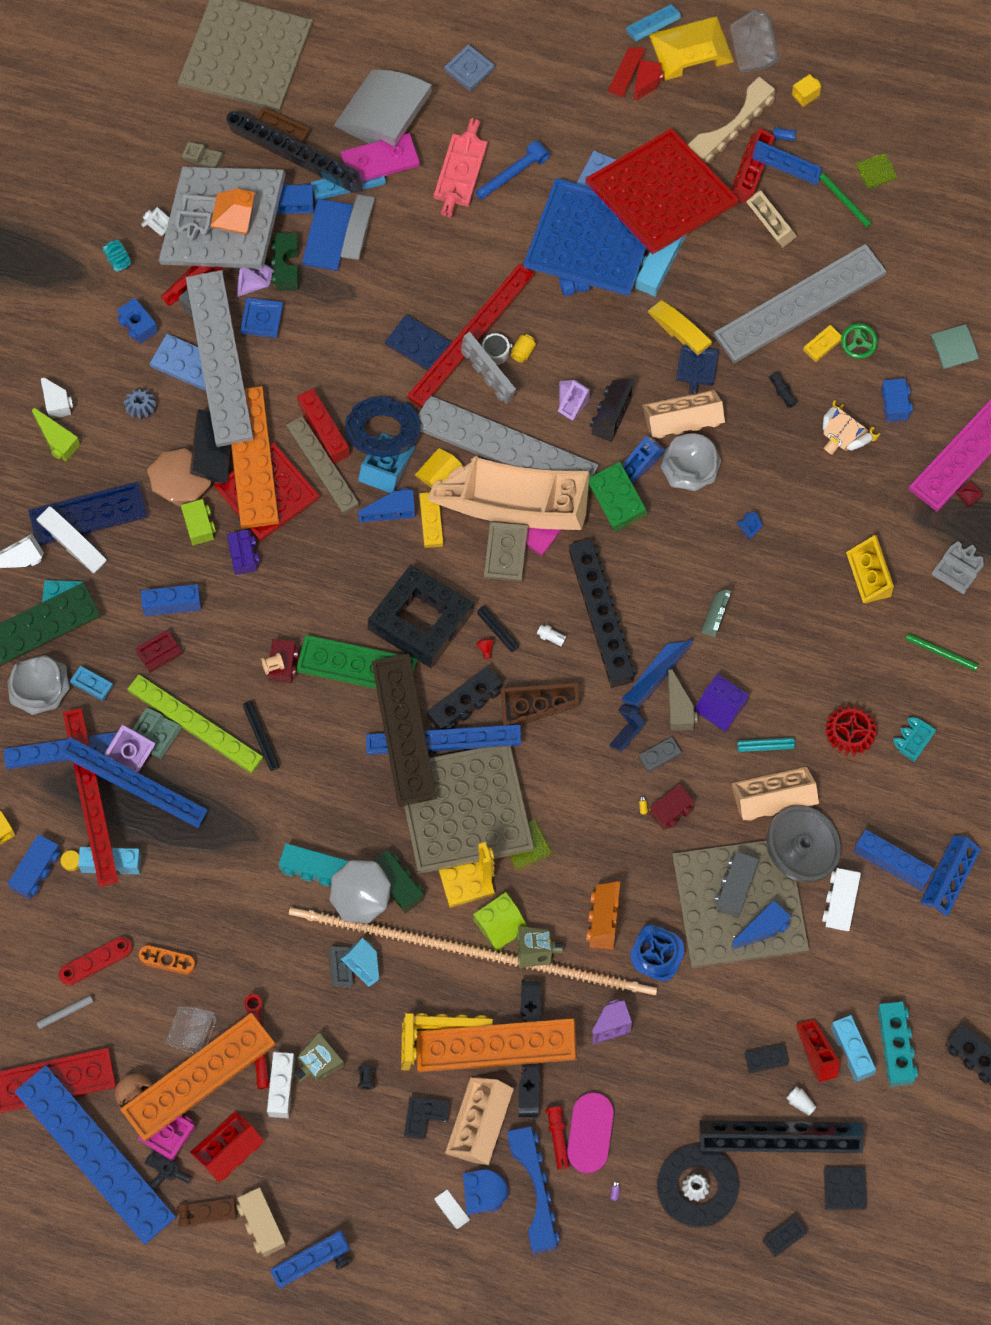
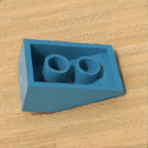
M381 433L378 440H390L394 437ZM413 445L406 452L395 456L381 458L367 455L361 464L358 481L388 493L394 492L401 481L416 445Z

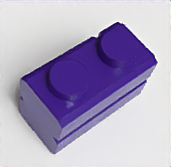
M249 530L228 533L227 538L235 575L256 571V564L260 563L258 553L253 552V547H256L254 535L250 536Z

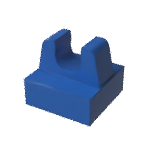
M752 511L749 514L743 515L744 520L742 522H737L745 536L750 539L763 526L757 513Z

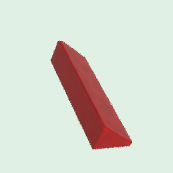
M628 47L608 92L625 98L639 68L640 60L645 55L644 48Z

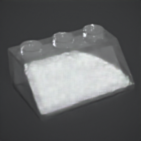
M754 9L730 25L740 72L767 69L779 61L769 14Z

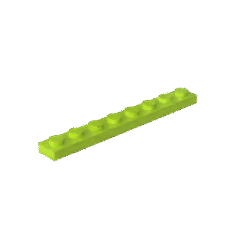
M138 675L127 689L129 693L171 721L179 724L183 729L252 774L263 760L261 755L141 675Z

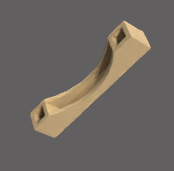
M758 77L747 88L745 104L733 121L716 131L699 134L688 146L705 164L711 163L718 152H722L730 140H735L742 129H746L754 117H759L763 109L774 102L775 89Z

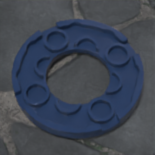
M372 397L352 407V411L346 417L345 431L348 440L355 448L368 455L385 458L402 454L417 442L420 434V419L416 411L405 402L402 404L394 401L392 397ZM385 415L397 420L401 430L397 436L390 440H378L375 436H369L365 431L364 426L366 422L375 416Z

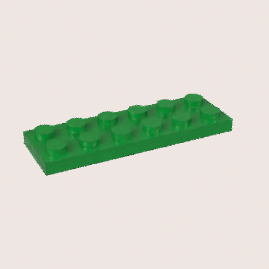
M305 635L296 671L297 673L376 689L372 661L400 655ZM410 657L414 674L417 660Z

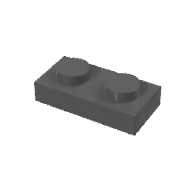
M670 737L638 755V758L647 773H650L681 756L682 752L673 738Z
M330 947L328 949L331 987L350 988L353 986L352 970L341 960L350 947Z

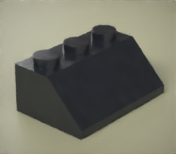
M634 379L613 380L610 386L607 385L604 392L606 397L603 402H599L597 417H593L590 423L592 428L591 435L613 442L633 397Z

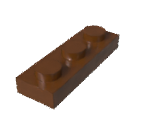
M264 107L255 119L303 144L311 132L309 127Z

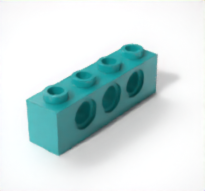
M903 1002L879 1004L877 1011L889 1087L913 1085L918 1074L916 1066H913L912 1063L915 1054L913 1046L910 1047L909 1043L912 1034L911 1028L907 1027L906 1020L909 1019L907 1007L904 1008ZM897 1021L900 1024V1028H893L890 1022ZM895 1040L901 1041L902 1044H903V1047H902V1048H897V1047H895V1046L893 1045V1041H895ZM903 1060L906 1063V1067H898L896 1061Z

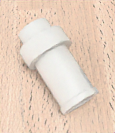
M541 625L537 632L541 639H547L562 647L567 637L552 630V627L549 625Z

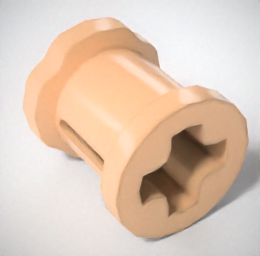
M276 653V656L266 659L264 657L261 658L266 675L270 671L279 668L281 670L284 669L280 653Z

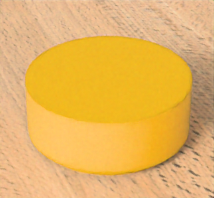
M72 850L66 851L61 856L63 868L67 871L77 870L79 868V854Z

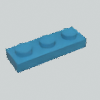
M670 4L626 27V32L636 42L680 19V12Z

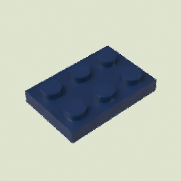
M407 314L385 341V345L427 371L451 344L449 340Z

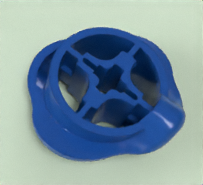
M652 924L643 927L631 950V962L634 968L641 974L662 982L670 981L674 977L684 957V945L680 937L673 932ZM657 941L665 942V944H660ZM650 943V949L646 950L645 953L642 954L644 947ZM655 948H656V951H658V953L660 954V958H659V955H657V953H654V952H655ZM674 952L672 958L665 963L664 959Z

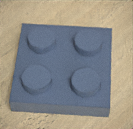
M469 44L444 67V71L470 92L495 69L494 64Z

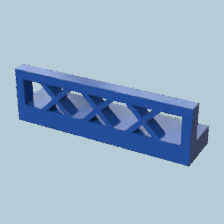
M953 835L920 901L926 907L936 908L944 916L949 915L981 850L968 837ZM970 847L973 851L970 857L967 858V849ZM962 863L963 871L959 874L958 867ZM952 880H954L955 883L953 891H951L950 884ZM944 897H946L947 902L945 908L940 905Z

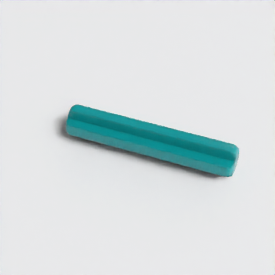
M794 738L739 740L737 742L739 752L782 750L795 747Z

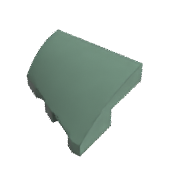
M723 590L713 596L700 633L712 637L716 636L731 591Z

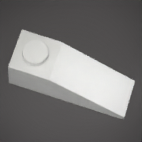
M33 534L0 551V568L26 567L30 564L34 566L41 561L44 552Z

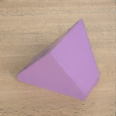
M265 264L263 269L240 268L237 297L268 287L274 270Z
M576 380L559 381L558 412L574 421L589 402L590 389Z

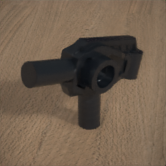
M157 1152L152 1155L149 1154L144 1163L159 1173L149 1184L155 1190L165 1179L173 1181L177 1178L188 1184L192 1180V1176L180 1171L178 1162L171 1161Z

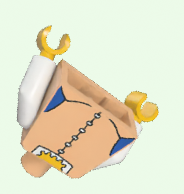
M836 400L833 401L832 407L824 415L823 434L830 440L823 449L833 455L838 447L845 451H852L865 446L871 441H876L880 436V433L877 435L872 433L875 427H872L868 432L865 427L843 412L844 404L837 407Z

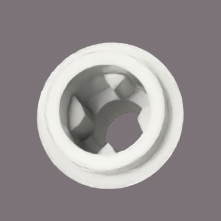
M797 1086L786 1097L789 1104L808 1116L816 1108L802 1088L799 1089Z

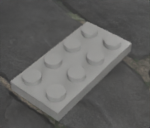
M470 332L464 335L461 345L463 356L472 361L473 368L485 377V383L489 387H493L500 401H504L505 404L511 402L516 388Z

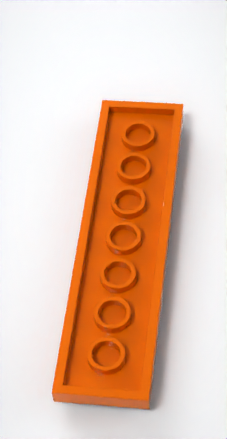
M262 386L244 389L254 440L231 444L241 529L279 524Z
M250 1013L120 1110L141 1139L146 1142L276 1046L275 1042L254 1015Z
M575 1019L417 1031L418 1072L577 1060Z

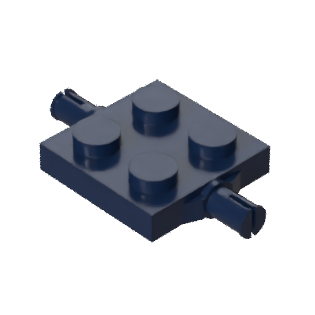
M682 345L676 381L689 383V394L692 395L693 391V395H696L698 385L713 386L718 350L707 348L697 355L688 345Z

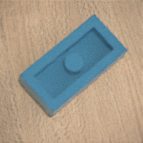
M82 666L78 668L70 680L72 685L101 701L105 700L113 688V683Z

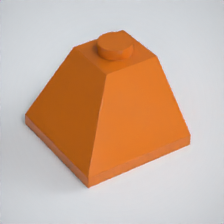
M236 188L218 193L211 227L247 235L255 192Z

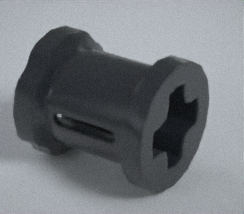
M372 1066L358 1067V1072H360L358 1089H375L373 1080L376 1068Z
M346 1253L333 1259L336 1264V1270L348 1266L353 1261Z

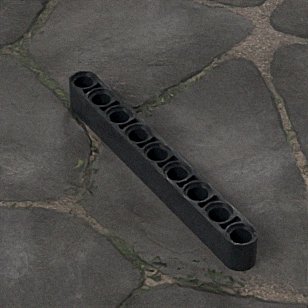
M231 111L227 114L226 120L233 133L350 192L357 193L363 188V182L357 170L239 111Z

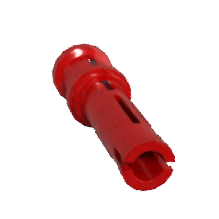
M563 1107L545 1109L549 1119L548 1130L552 1132L557 1170H562L561 1161H563L564 1169L570 1168L563 1132L566 1128V1124L563 1123L562 1119Z

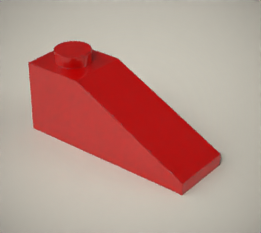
M812 1019L797 1023L796 1028L810 1067L819 1083L838 1078L840 1061L816 1020Z

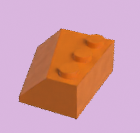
M620 882L596 885V891L591 892L590 903H594V909L589 911L588 922H592V927L587 929L586 941H590V948L613 950Z

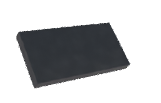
M199 409L196 414L190 474L225 485L228 477L231 445L216 446L211 414L208 411Z

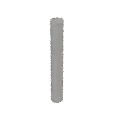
M89 995L36 1022L39 1029H42L93 1003V1000Z

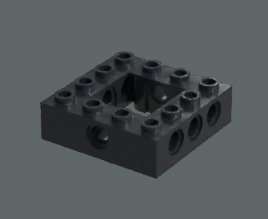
M410 564L368 618L367 630L429 668H432L473 614L474 602ZM412 595L420 599L423 604L427 603L437 609L438 613H443L427 634L400 618V614L405 607L411 604Z

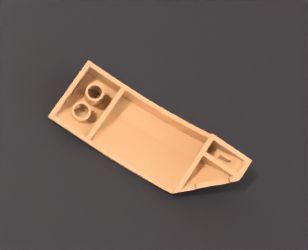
M475 456L471 459L472 462L465 467L460 466L449 473L450 477L442 482L439 480L434 483L428 498L432 503L469 516L497 523L528 525V528L582 530L586 516L590 473L589 471H552L516 467Z

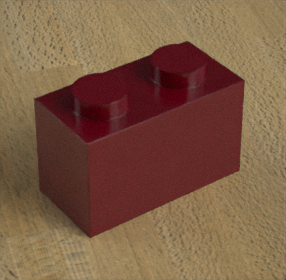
M272 639L270 657L280 653L284 669L281 670L279 668L270 671L267 674L268 679L271 682L292 683V678L296 677L297 666H294L295 659L299 658V648H296L295 641Z
M679 784L649 808V815L663 830H666L668 827L671 829L679 822V818L688 816L694 810V800Z

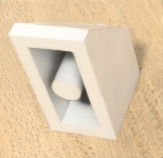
M41 378L49 418L53 419L71 415L70 408H73L72 398L67 396L66 390L46 378Z

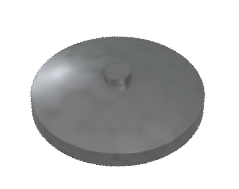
M792 806L777 814L768 826L766 845L769 856L774 865L790 879L803 883L817 882L828 876L836 868L841 854L840 839L833 824L819 811L806 806Z

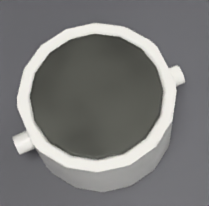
M495 333L488 335L483 340L482 348L496 365H500L508 359L512 344H509L505 336Z

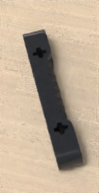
M521 979V1015L523 1023L538 1022L541 1019V980ZM529 1006H533V1012H529ZM540 1063L522 1064L523 1072L519 1083L518 1117L538 1118ZM527 1084H531V1091H527Z

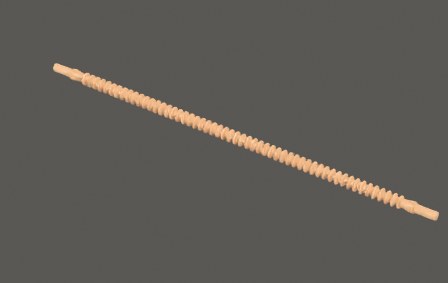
M290 907L289 915L306 918L308 921H319L320 924L322 922H325V925L330 923V926L334 924L337 928L341 926L342 929L347 927V930L352 928L355 931L357 929L358 932L364 931V934L367 932L370 935L375 933V936L380 934L381 937L386 936L387 939L392 937V940L397 938V941L402 939L405 942L407 940L408 943L414 942V945L420 943V946L425 944V947L430 945L431 948L436 947L437 950L442 948V951L447 949L450 952L452 950L453 953H464L465 956L467 954H470V957L475 955L476 958L480 956L482 960L487 958V961L492 959L493 962L495 960L498 963L502 961L503 964L509 963L510 966L512 964H515V967L519 965L518 955L514 957V954H511L510 956L507 952L503 954L502 951L497 953V950L492 952L489 949L487 951L486 948L480 949L479 946L477 948L474 945L469 947V944L464 946L463 943L458 944L457 941L452 943V940L449 942L446 939L442 941L441 938L437 940L435 937L430 938L429 935L424 937V934L419 936V933H416V935L413 932L407 933V930L402 932V929L397 931L394 928L392 930L391 927L385 928L384 925L382 927L379 924L374 926V923L369 925V923L345 922L340 916L335 917L334 914L330 916L329 913L324 915V912L320 914L314 912V910L306 911ZM552 962L548 965L526 967V969L532 968V971L534 969H537L538 972L542 970L543 973L548 971V974L554 973L555 976L557 974H560V977L565 975V978L570 976L571 979L577 978V981L582 979L583 982L588 980V983L593 981L596 984L598 982L600 986L605 984V987L610 985L611 988L613 986L616 989L620 987L622 990L628 989L635 993L637 991L656 995L657 992L656 987L638 984L636 981L629 982L626 979L621 980L620 977L615 979V976L610 978L609 975L605 977L604 974L598 975V972L592 974V971L587 973V970L582 972L581 969L576 970L575 967L570 969V966L565 968L564 965L560 967L559 964L553 965Z

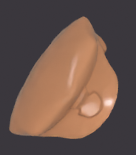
M186 448L162 452L147 469L152 491L179 507L198 500L209 488L211 480L190 474L192 452Z

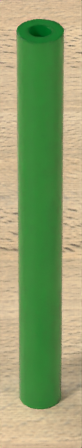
M822 173L819 177L820 180L867 228L870 227L872 222L825 173Z
M907 634L906 641L973 671H976L979 664L912 634Z

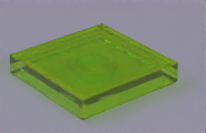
M535 820L528 822L534 851L509 856L516 872L552 855Z

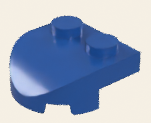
M490 1170L463 1173L467 1214L493 1213L498 1211L503 1202L508 1198L509 1191L505 1179Z

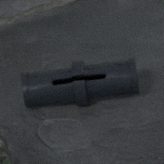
M779 372L771 374L769 379L773 383L777 395L783 399L787 408L795 406L798 401L791 393L790 386L784 382Z

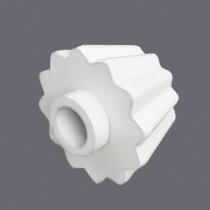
M693 1173L692 1176L688 1175L687 1179L683 1181L684 1186L682 1190L685 1191L684 1195L688 1196L690 1200L695 1199L699 1201L700 1199H705V1195L709 1194L708 1188L710 1185L707 1183V1178H703L702 1174L697 1175ZM694 1184L699 1185L700 1189L694 1190L692 1186Z

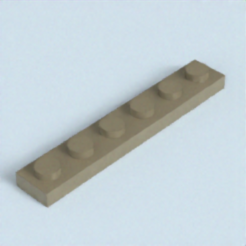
M301 416L287 424L286 427L341 513L344 515L359 507L355 496L304 418Z

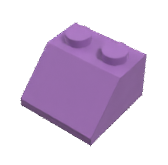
M613 1000L604 1007L592 1030V1044L631 1033L632 1022L624 1000L620 1002L619 1000Z

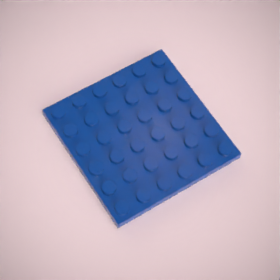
M555 178L523 267L630 296L646 247L590 187Z

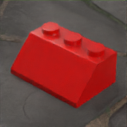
M234 1111L190 1153L220 1183L237 1166L241 1165L252 1152L256 1151L264 1140L250 1123Z

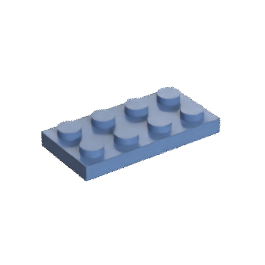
M166 334L150 362V367L206 391L199 348Z

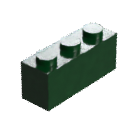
M387 850L373 860L380 865L391 884L390 896L405 914L424 900V890L418 883L414 884L411 880L412 875L406 868L402 869L399 865L400 860L394 853L391 855Z

